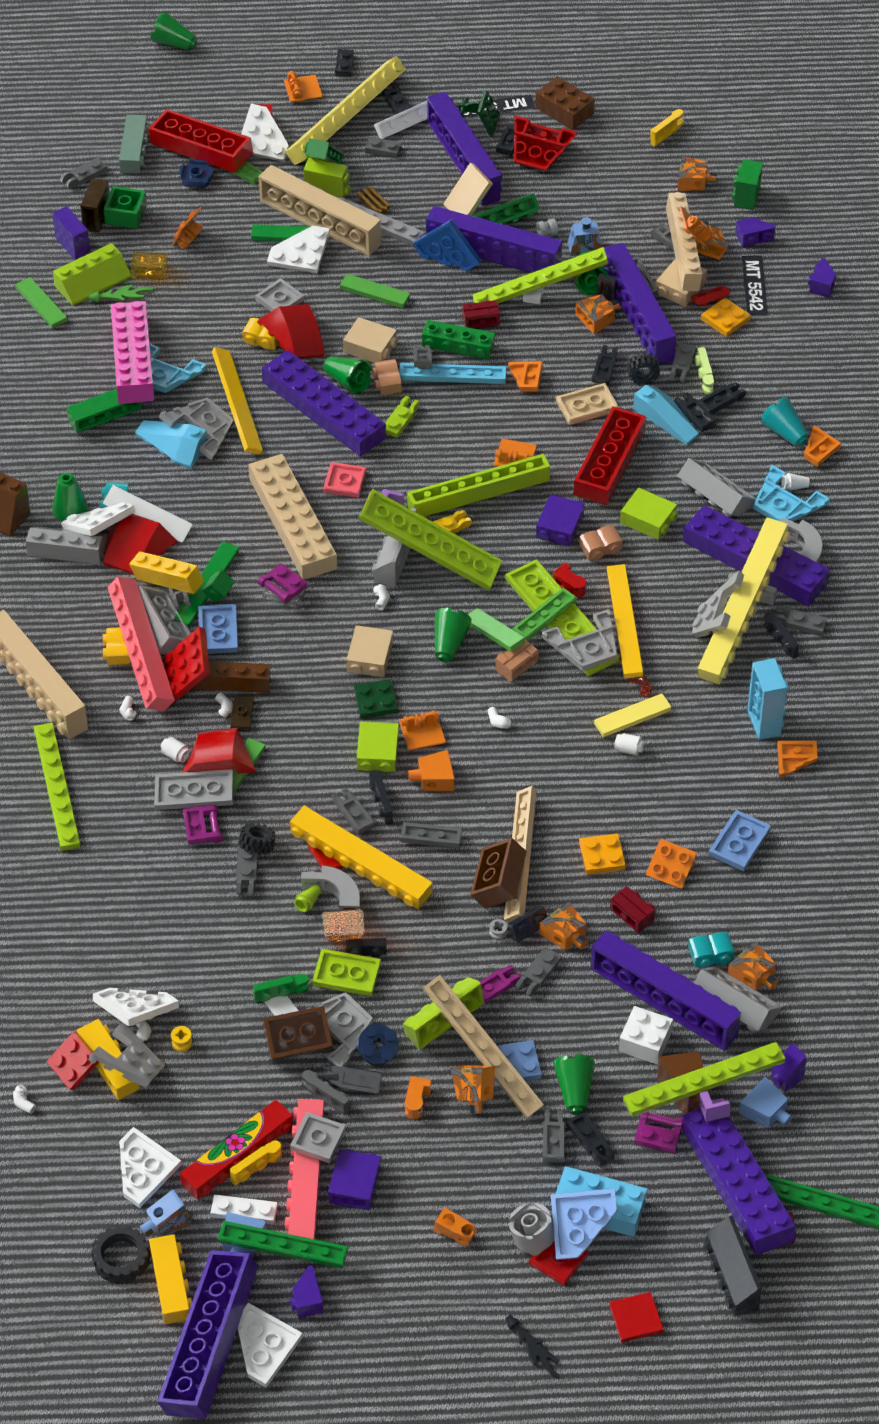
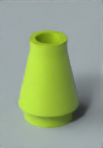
M312 885L307 890L298 894L294 901L295 907L301 912L310 911L322 892L320 887Z

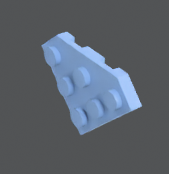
M615 1189L551 1195L556 1259H576L582 1255L616 1214L617 1200Z

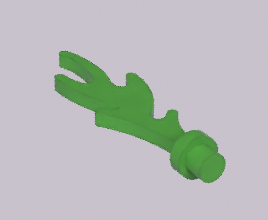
M127 285L118 289L114 294H112V289L103 294L94 292V294L89 295V300L96 303L99 302V299H111L121 302L125 301L124 298L144 299V295H138V293L153 292V288L145 287L131 290L133 285Z

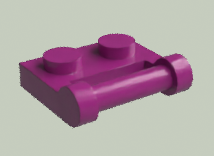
M282 563L266 575L260 576L257 582L261 587H266L280 597V600L285 604L308 587L307 581ZM271 581H273V582L276 583L278 586H280L281 588H283V589L285 590V592H284L283 590H281L279 587H277L276 585H274Z
M216 805L183 809L188 845L206 842L220 843L223 841V834L220 832L217 817L219 811ZM205 815L210 816L212 832L206 833Z
M649 1111L642 1113L634 1145L675 1154L682 1129V1118H670L649 1113ZM646 1122H655L659 1124L673 1126L675 1128L673 1131L665 1128L647 1125Z

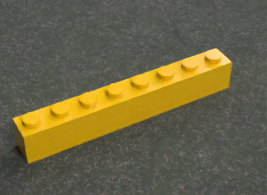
M305 805L291 819L290 830L296 838H301L311 847L323 851L327 857H334L342 866L351 868L360 877H366L375 886L382 887L390 895L402 899L408 906H413L419 910L432 894L431 881Z

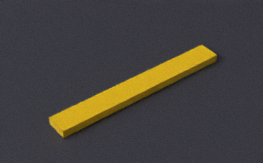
M214 347L212 354L244 451L260 455L263 449L229 350Z
M625 564L607 566L624 679L643 676V669Z

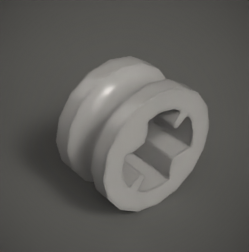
M495 919L490 923L489 933L492 938L503 939L506 937L507 923L504 920ZM495 928H502V931H498V929L495 931Z

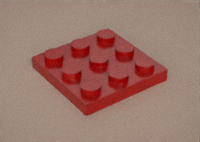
M198 627L164 656L165 672L175 700L173 704L210 674L204 628Z

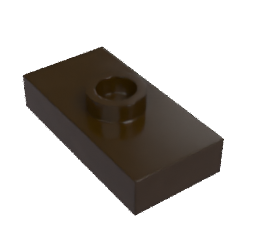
M234 697L230 728H238L239 731L250 732L254 697Z

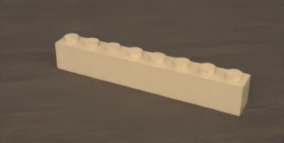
M680 192L668 193L666 212L682 291H700L702 271L694 236L684 230V221L680 217V206L689 213L686 194Z

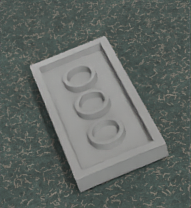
M233 769L156 774L155 810L194 808L209 805H233Z

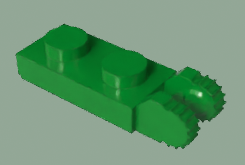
M301 973L253 985L254 1002H266L271 998L285 997L294 992L297 994L305 993L309 990V977Z

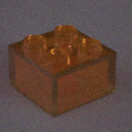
M363 910L323 912L324 938H328V941H340V937L360 939V936H364Z

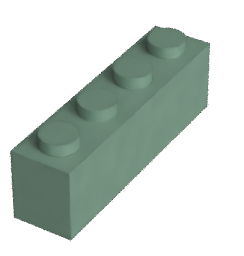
M126 115L119 157L120 173H140L141 166L145 164L143 155H146L145 144H148L147 132H149L148 128L150 127V122H147L146 115Z

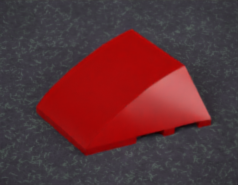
M514 115V163L547 171L578 132L561 128V131L530 123V119Z
M309 304L279 306L257 321L260 326L263 325L269 331L268 334L271 337L274 336L280 342L279 345L285 351L289 350L299 359L324 356V346L318 317Z
M131 514L110 526L103 565L134 575L129 564L139 551L157 556L163 555L167 548L171 545H176L178 542L159 522Z
M238 728L199 732L182 773L236 769L237 774L256 772Z

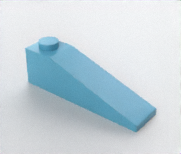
M645 385L634 394L633 409L646 416L647 419L684 444L688 445L699 436L697 430L673 399L660 389Z
M143 420L135 432L138 437L149 445L157 447L160 453L168 455L171 461L190 469L201 455L199 451L200 446L207 441L206 429L191 424L176 423L170 427L165 422Z

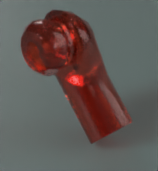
M645 676L628 678L630 683L639 684V692L642 696H648L651 693L652 686Z

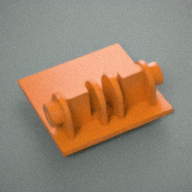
M290 71L287 79L284 80L290 102L323 97L316 75L297 77L296 72Z
M680 206V217L684 221V230L688 234L691 233L697 243H702L707 247L706 241L714 238L713 231L697 216H691Z
M201 207L196 212L193 210L188 216V220L180 224L179 230L173 237L175 241L172 246L177 243L181 249L187 248L202 231V224L195 222Z
M501 439L499 449L495 451L496 458L493 466H502L533 457L537 445Z
M432 710L425 713V715L420 713V716L415 714V717L414 715L404 716L403 719L399 720L408 751L446 743L438 720V711L434 712Z
M660 839L645 875L682 889L691 867L695 865L697 852Z

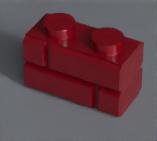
M497 300L462 304L464 327L475 329L499 326L500 312Z
M626 886L610 899V910L637 933H640L655 920V907L650 902L646 903L636 890H631Z

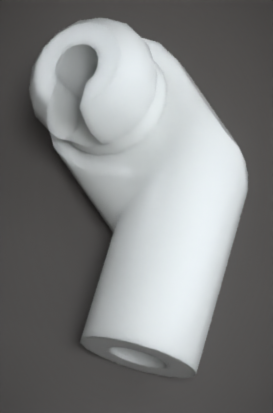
M223 693L217 694L215 700L222 707L219 710V714L226 718L229 713H232L233 703Z
M131 696L125 697L119 709L122 716L128 721L134 720L137 714L136 710L133 711V708H131L134 702Z
M144 1020L136 1024L139 1028L136 1035L142 1042L144 1040L147 1041L151 1034V1027Z

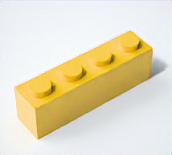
M139 551L129 564L137 580L192 594L204 582L197 565Z
M99 1019L77 1029V1033L92 1051L99 1046L115 1058L122 1054L119 1043L116 1039L112 1040L107 1025H102ZM101 1062L95 1066L117 1100L140 1089L139 1084L122 1077V1072L116 1069L109 1071L104 1068L105 1064Z
M175 1234L149 1239L164 1325L186 1321L192 1300L186 1296V1292H190L188 1280H183L182 1274L186 1273L184 1260H179V1255H182L181 1243L176 1242Z

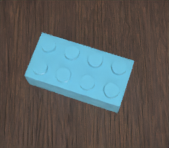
M775 658L752 663L747 711L759 740L781 736L782 727H784L783 716L786 715L784 706L787 703L786 691L789 690L787 680H784L782 677V668L780 665H777Z
M565 1166L556 1194L615 1189L617 1212L603 1229L635 1237L646 1203L647 1188Z

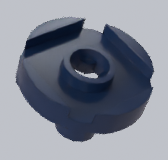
M200 159L190 160L186 165L182 164L179 169L182 185L185 187L206 188L213 179L212 166L210 167L208 162Z
M382 1024L368 1025L357 1039V1050L364 1057L363 1060L374 1066H382L390 1062L398 1052L399 1043L396 1032ZM377 1040L383 1045L379 1050L376 1049V1045H373V1042Z

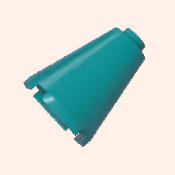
M787 397L778 399L780 403L776 406L773 403L762 414L761 418L763 420H760L761 423L792 445L803 446L808 441V433Z

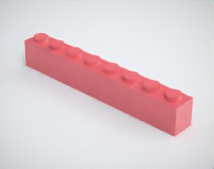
M117 576L108 586V591L146 709L165 711L175 700L135 579Z
M298 1099V1107H294V1120H297V1125L292 1127V1138L295 1137L306 1112L324 1118V1100ZM291 1150V1156H294V1161H290L289 1174H293V1178L288 1180V1193H291V1198H287V1211H290V1217L285 1219V1230H289L288 1234L315 1239L321 1160Z

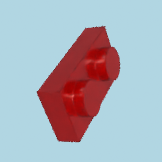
M721 285L692 295L691 300L692 303L699 306H706L710 301L722 300L724 296L730 295L728 287Z

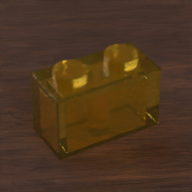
M133 252L131 261L132 279L166 280L169 266L168 254Z

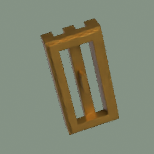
M369 186L368 190L363 189L362 193L360 191L357 192V197L369 209L380 214L390 209V204L373 187Z

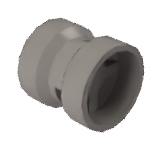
M554 218L548 219L547 222L540 221L536 223L539 235H558V227Z

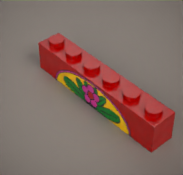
M275 1099L180 1172L181 1184L197 1200L202 1196L208 1195L216 1185L227 1180L230 1175V1168L262 1146L264 1147L271 1143V1141H276L282 1134L288 1133L293 1127V1115Z

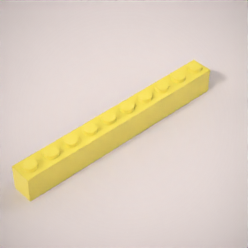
M397 56L386 61L285 151L294 165L308 158L305 152V145L309 142V138L326 142L406 70Z
M766 518L742 570L744 578L741 587L732 592L724 612L731 616L726 630L719 629L718 632L713 634L698 666V678L719 685L722 678H726L728 674L727 667L729 663H733L735 650L742 643V634L747 632L749 627L748 621L750 617L753 618L755 615L756 603L761 601L763 596L762 590L768 586L769 575L776 568V559L781 557L783 552L782 546L789 539L790 532H788L787 523Z

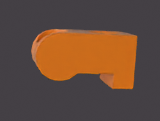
M410 1077L405 1099V1114L408 1118L418 1119L422 1116L424 1096L430 1097L431 1079Z
M444 1207L435 1221L433 1232L439 1235L444 1234L454 1239L457 1243L468 1246L476 1234L477 1228L471 1222Z

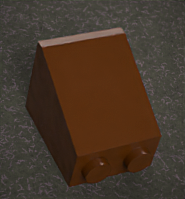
M0 472V533L11 537L31 513L27 484Z
M700 1051L660 1056L658 1058L657 1083L704 1068ZM700 1093L674 1103L683 1114L700 1108Z

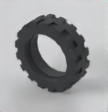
M117 1225L112 1229L111 1227L107 1228L104 1233L101 1232L97 1236L98 1239L94 1240L93 1249H91L92 1262L96 1273H100L101 1278L104 1280L108 1279L111 1283L120 1282V1284L126 1283L128 1280L131 1282L138 1275L141 1276L144 1273V1268L147 1269L148 1260L150 1259L148 1242H146L145 1236L141 1235L137 1229L133 1230L130 1226L121 1227V1225ZM116 1242H128L138 1249L137 1258L125 1267L108 1265L103 1259V1253L107 1247Z

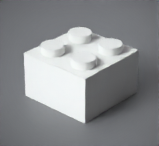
M634 1006L620 1036L619 1052L658 1065V1058L662 1056L672 1033L673 1019Z

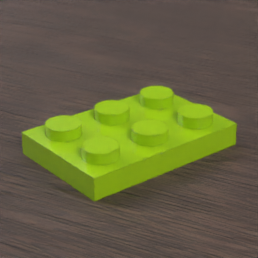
M321 949L312 986L372 997L381 959Z

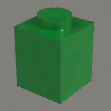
M221 569L211 576L202 591L209 599L216 603L227 595L235 581Z

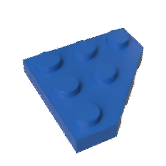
M452 219L412 243L422 258L428 260L431 258L437 260L438 263L448 266H458L461 270L468 271L482 261Z

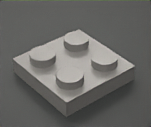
M281 278L255 295V300L269 311L279 306L298 305L305 300L301 292Z
M306 1112L290 1145V1149L294 1152L330 1163L346 1130V1125Z

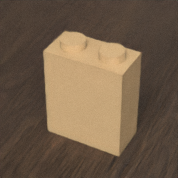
M676 258L656 280L658 295L684 307L690 302L691 296L698 292L682 291ZM702 267L700 289L706 283L707 269Z
M358 317L343 339V352L371 362L385 361V359L389 358L392 348L397 346L396 329Z
M356 625L347 656V672L384 677L393 645V631Z

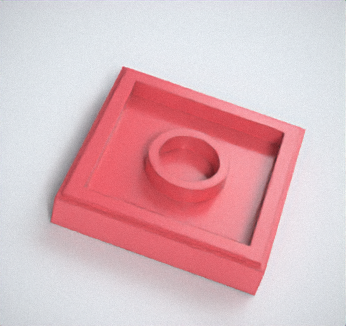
M331 462L323 493L359 498L367 472L366 467Z

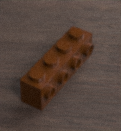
M209 661L210 674L193 687V690L269 693L271 683L270 664Z

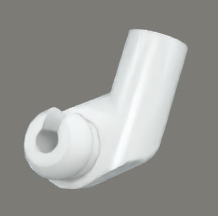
M379 584L373 590L374 593L377 592L375 595L379 596L375 607L378 610H383L390 599V595L386 586Z
M491 707L488 709L492 726L501 729H508L511 726V720L505 716L498 715L497 708Z
M18 1085L13 1092L14 1104L16 1107L32 1114L36 1105L27 1101L26 1087Z

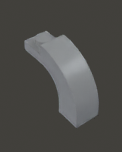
M782 517L780 522L788 524L789 539L798 543L803 549L800 554L820 564L822 539L818 531L804 520L797 524Z
M322 866V872H301L302 890H307L312 885H317L321 890L331 892L338 898L340 917L360 918L359 890L349 875L339 869Z

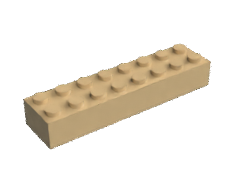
M270 165L259 175L261 202L310 227L329 228L330 237L367 256H370L381 245V220L273 165Z
M283 454L248 464L249 479L301 578L305 580L336 570L337 554Z
M0 611V662L6 664L8 672L16 676L19 685L26 688L29 697L36 700L39 709L46 712L49 721L56 724L61 735L64 734L70 740L88 730L84 703L6 611Z

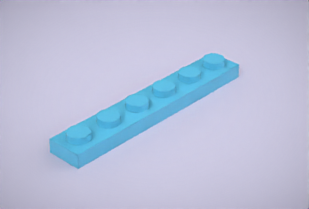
M400 363L399 375L401 381L505 384L506 366L432 364V367L422 370L414 367V363Z

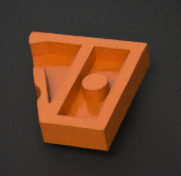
M542 361L509 362V369L520 391L538 392L543 370Z
M814 425L804 452V458L818 467L841 448V442Z
M778 741L779 777H784L817 762V741Z

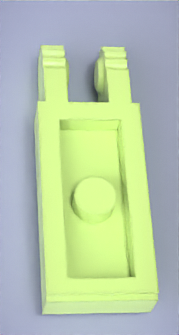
M701 347L698 348L697 355H695V365L699 366V378L703 381L702 390L705 394L709 395L713 393L714 378L706 349Z

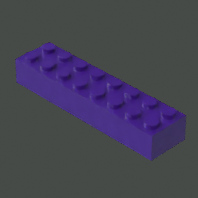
M446 92L427 97V123L460 173L463 175L468 165L473 163L493 183L481 200V205L484 206L500 201L502 173L500 170H497L494 161L489 158L487 150L483 149L480 140L475 137L473 129L469 128L466 119L461 116L458 107H455L452 98Z
M437 206L432 207L426 218V234L452 219L479 258L529 273L562 262V241Z
M620 243L604 247L609 264L603 267L607 270L608 275L617 277L616 299L620 302L622 311L627 314L629 324L633 325L635 335L639 336L642 347L647 350V355L652 353V356H656L659 365L674 361L676 334L625 244Z
M289 350L262 367V382L359 457L386 439V423Z
M703 505L684 527L683 542L742 572L759 533ZM783 545L782 555L776 559V568L769 575L768 585L777 588V591L809 607L827 586L830 569Z
M607 930L592 945L591 970L669 1018H672L723 1051L739 1035L741 1012L735 1006L727 1004L717 995H712L704 990L702 986L694 984L684 975L674 972L669 966L659 963L651 955L641 952L633 944L626 943L618 935L612 934Z
M700 1108L683 1114L682 1131L754 1254L759 1255L794 1242L795 1224L731 1118L725 1117L706 1122Z
M210 1251L157 1401L167 1416L207 1418L258 1269L250 1253Z

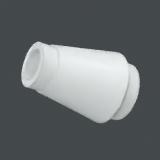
M790 473L783 475L781 479V486L787 491L808 488L810 484L809 477Z

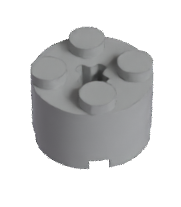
M534 1203V1206H527L525 1204L515 1209L510 1215L509 1228L515 1245L519 1250L536 1256L555 1241L553 1221L549 1210L545 1206Z

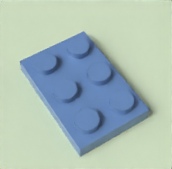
M236 604L198 606L199 627L205 629L208 654L238 652Z
M735 810L710 848L708 856L744 872L770 832L771 825Z

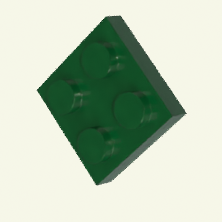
M391 679L353 685L360 719L398 713Z

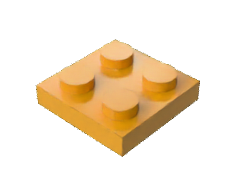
M724 297L701 314V320L725 337H728L750 320V314Z
M618 834L579 838L586 875L625 870V861Z

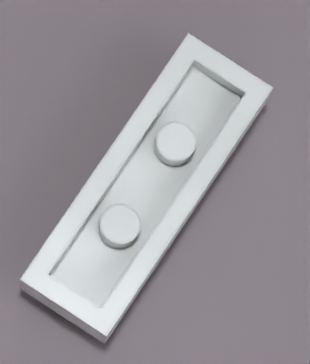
M214 1195L210 1214L213 1218L225 1219L226 1213L230 1212L264 1220L266 1224L274 1225L277 1202Z

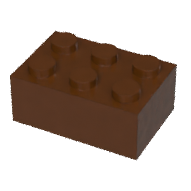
M557 76L536 92L535 108L574 130L594 114L595 98Z
M513 838L482 848L470 896L484 908L515 899L527 851Z
M324 1006L266 1017L262 1020L270 1062L332 1048Z

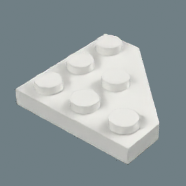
M251 104L241 134L251 137L252 155L285 162L287 156L285 151L289 148V145L267 107Z
M311 226L271 247L267 265L318 274L330 229Z
M121 502L89 512L72 514L67 517V520L61 522L64 530L93 536L136 512L134 505Z
M108 988L93 994V1001L127 1026L136 1025L144 1020L152 1019L155 1016L179 1008V1001L167 992H158V995L146 994L144 990L130 989L129 993L118 992V988Z
M133 1127L119 1141L123 1195L127 1200L141 1208L182 1164L180 1159Z
M250 1303L245 1306L238 1325L248 1378L267 1388L303 1338L302 1332Z

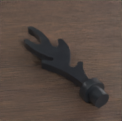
M512 1315L507 1316L505 1319L508 1323L507 1327L510 1330L514 1329L516 1331L519 1344L522 1345L523 1340L527 1341V1354L532 1364L536 1366V1358L538 1357L548 1373L558 1379L559 1374L550 1367L547 1359L555 1364H558V1360L548 1350L539 1346L543 1345V1340L530 1335L519 1326L520 1321L518 1318H514Z

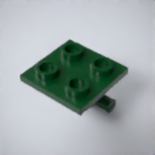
M484 90L480 101L468 103L469 99L463 97L462 102L458 106L461 116L464 117L465 112L478 113L489 136L493 137L498 119L500 118V111L496 108L492 96L489 95L487 90Z

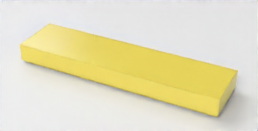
M659 694L595 719L594 724L601 735L606 737L671 711V706L664 695Z

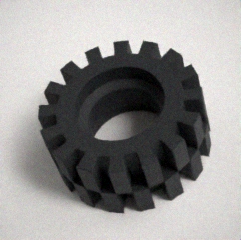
M643 352V355L638 353L637 357L633 355L632 359L628 360V376L633 383L637 382L638 385H641L643 382L646 385V382L652 383V379L657 380V377H659L660 367L658 359L655 355L652 356V353L648 355L646 352Z
M254 822L250 823V825L247 823L241 828L238 844L241 845V849H245L244 851H251L250 854L255 852L257 855H261V853L266 855L267 852L271 853V850L273 851L276 834L271 827L267 828L265 824L261 826L260 823H257V825Z

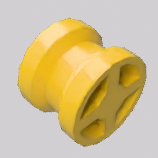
M178 1026L172 1030V1047L176 1051L185 1052L192 1047V1034L189 1028Z

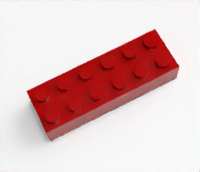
M168 109L148 128L151 144L193 159L204 160L208 164L234 173L253 154L251 137Z
M612 406L574 479L573 495L608 505L645 432L646 416Z

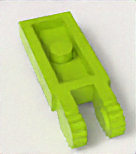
M405 396L401 400L400 405L396 407L385 422L386 434L398 438L414 417L420 401L414 400L409 409L406 407L410 402V397Z

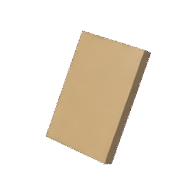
M470 163L445 200L444 205L448 210L472 216L493 183L475 164Z
M606 383L556 396V402L569 425L607 415L612 406L619 408Z

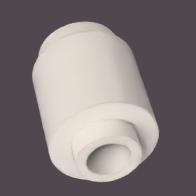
M623 733L622 735H617L614 747L621 753L638 756L639 752H643L644 741H642L640 736Z
M173 737L164 739L161 744L162 754L176 762L184 763L190 755L188 746Z

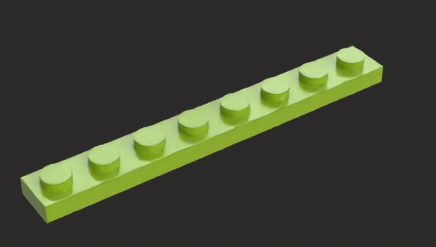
M602 247L472 294L475 303L497 300V304L604 266L609 264Z
M53 723L33 726L60 849L65 851L80 848Z
M777 1042L624 1095L623 1101L633 1117L785 1063V1057Z

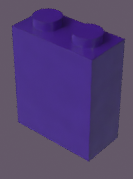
M68 206L53 212L55 238L74 260L89 254L90 245L87 228Z
M550 494L536 525V538L571 547L584 517L585 503Z
M339 1149L328 1190L329 1203L370 1210L381 1169V1156H376L373 1153H359L351 1149Z

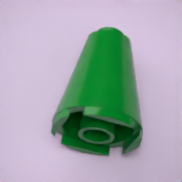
M166 11L159 15L154 24V27H156L155 32L151 31L150 34L152 42L188 51L191 48L194 49L197 44L196 36Z
M601 266L576 275L574 282L577 290L585 295L597 294L598 277L600 273L608 275L607 270Z
M330 356L324 362V371L353 394L364 392L371 383L370 371L373 372L371 363L364 359Z
M65 473L58 477L52 503L54 517L63 522L72 514H80L88 510V502L75 476L70 473Z
M441 608L436 611L435 657L440 662L446 663L453 660L471 627V617L461 610H458L457 613L452 612V608Z
M575 1054V1058L568 1059V1055L558 1057L554 1060V1069L566 1110L570 1111L573 1115H578L585 1111L588 1106L595 1069L594 1058L582 1054Z

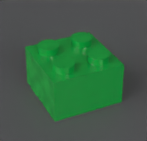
M743 159L742 164L738 165L736 173L738 177H734L733 187L736 188L732 194V199L735 200L734 207L754 210L761 188L763 162Z
M113 186L104 207L105 224L138 229L147 207L146 191Z

